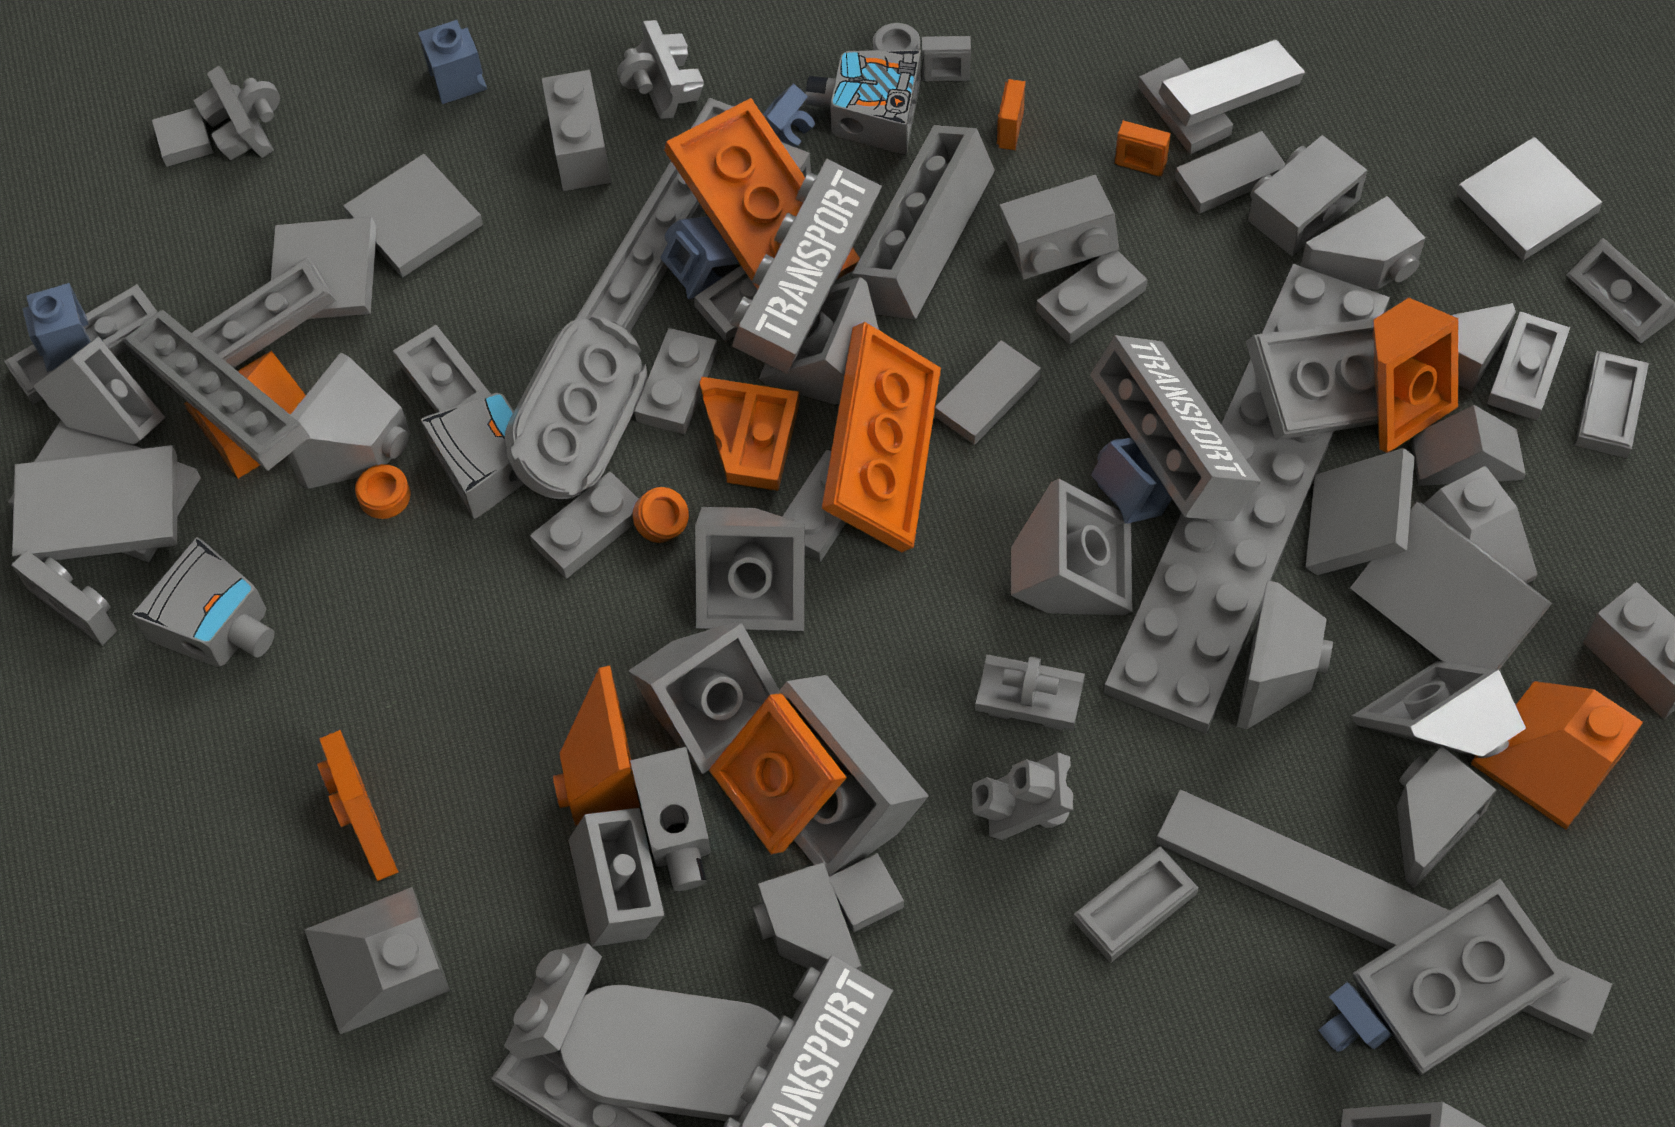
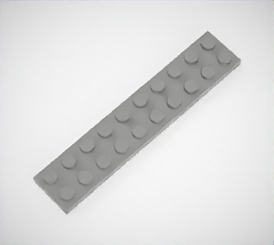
M1293 264L1262 334L1377 318L1386 312L1390 297ZM1251 359L1221 425L1261 482L1234 521L1184 517L1181 513L1107 678L1103 693L1205 734L1208 732L1258 614L1267 580L1272 581L1314 482L1315 475L1319 470L1335 432L1275 440Z

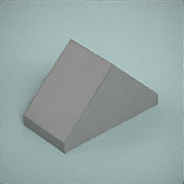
M1513 303L1452 315L1458 318L1459 386L1473 392L1507 338L1516 313Z
M1475 405L1424 429L1410 440L1412 453L1415 456L1414 465L1418 486L1450 484L1484 466L1489 469L1497 481L1524 480L1526 475L1517 429Z

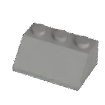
M827 675L786 681L777 694L782 693L847 777L794 839L814 865L824 862L830 877L860 862L896 836L929 795Z

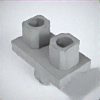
M657 20L643 21L641 28L644 38L636 48L625 51V59L617 68V76L622 86L628 89H639V92L642 94L649 92L660 119L674 118L678 103L698 101L704 81L698 69L679 70L677 67L684 66L688 56V45L682 33L663 34Z
M220 66L209 71L207 75L213 87L193 101L203 118L212 127L230 117L231 121L211 134L219 150L229 160H233L251 148L261 158L274 151L257 118H260L263 122H269L274 118L273 111L280 103V95L275 85L267 81L257 82L256 79L249 78L244 81V89L242 90L238 85L230 84L224 70Z
M986 655L981 684L975 703V711L985 712L989 716L1003 719L1015 718L1040 723L1043 727L1063 730L1064 728L1074 730L1085 674L1041 665V658L1031 656L1028 662Z
M1055 753L1037 762L1026 759L1013 765L1009 774L1000 779L994 780L986 777L973 783V813L989 819V836L1003 840L1039 824L1045 828H1053L1064 823L1069 815V811L1073 810V792L1066 784L1067 772L1071 766L1070 756Z

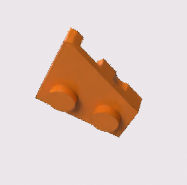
M701 376V394L727 483L779 491L800 404L799 392Z
M341 730L319 738L327 760L317 763V766L329 794H332L328 797L340 826L344 827L352 824L377 881L398 873L394 859L381 833L377 816Z

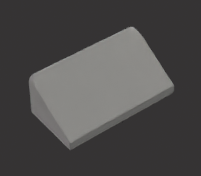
M1604 238L1566 274L1569 279L1640 344L1675 319V302Z

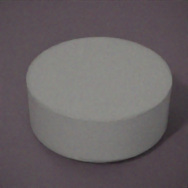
M890 23L882 26L874 34L873 50H920V36L913 27L907 24Z

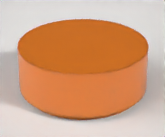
M381 464L368 468L359 476L355 485V493L360 507L367 515L373 518L387 519L401 513L410 501L411 492L407 479L400 469L392 465Z
M657 487L649 490L636 501L633 508V522L637 531L645 539L656 543H664L678 536L686 528L689 519V511L685 500L679 493L666 487Z

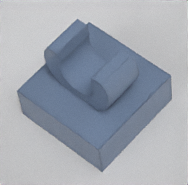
M794 83L776 97L762 115L781 142L797 147L802 141L793 134L791 125L797 126L805 134L813 128L815 121L807 112L798 110L808 96Z
M1345 983L1329 996L1342 1013L1332 1018L1318 1031L1333 1050L1339 1053L1359 1036L1368 1046L1375 1050L1393 1036L1350 983Z

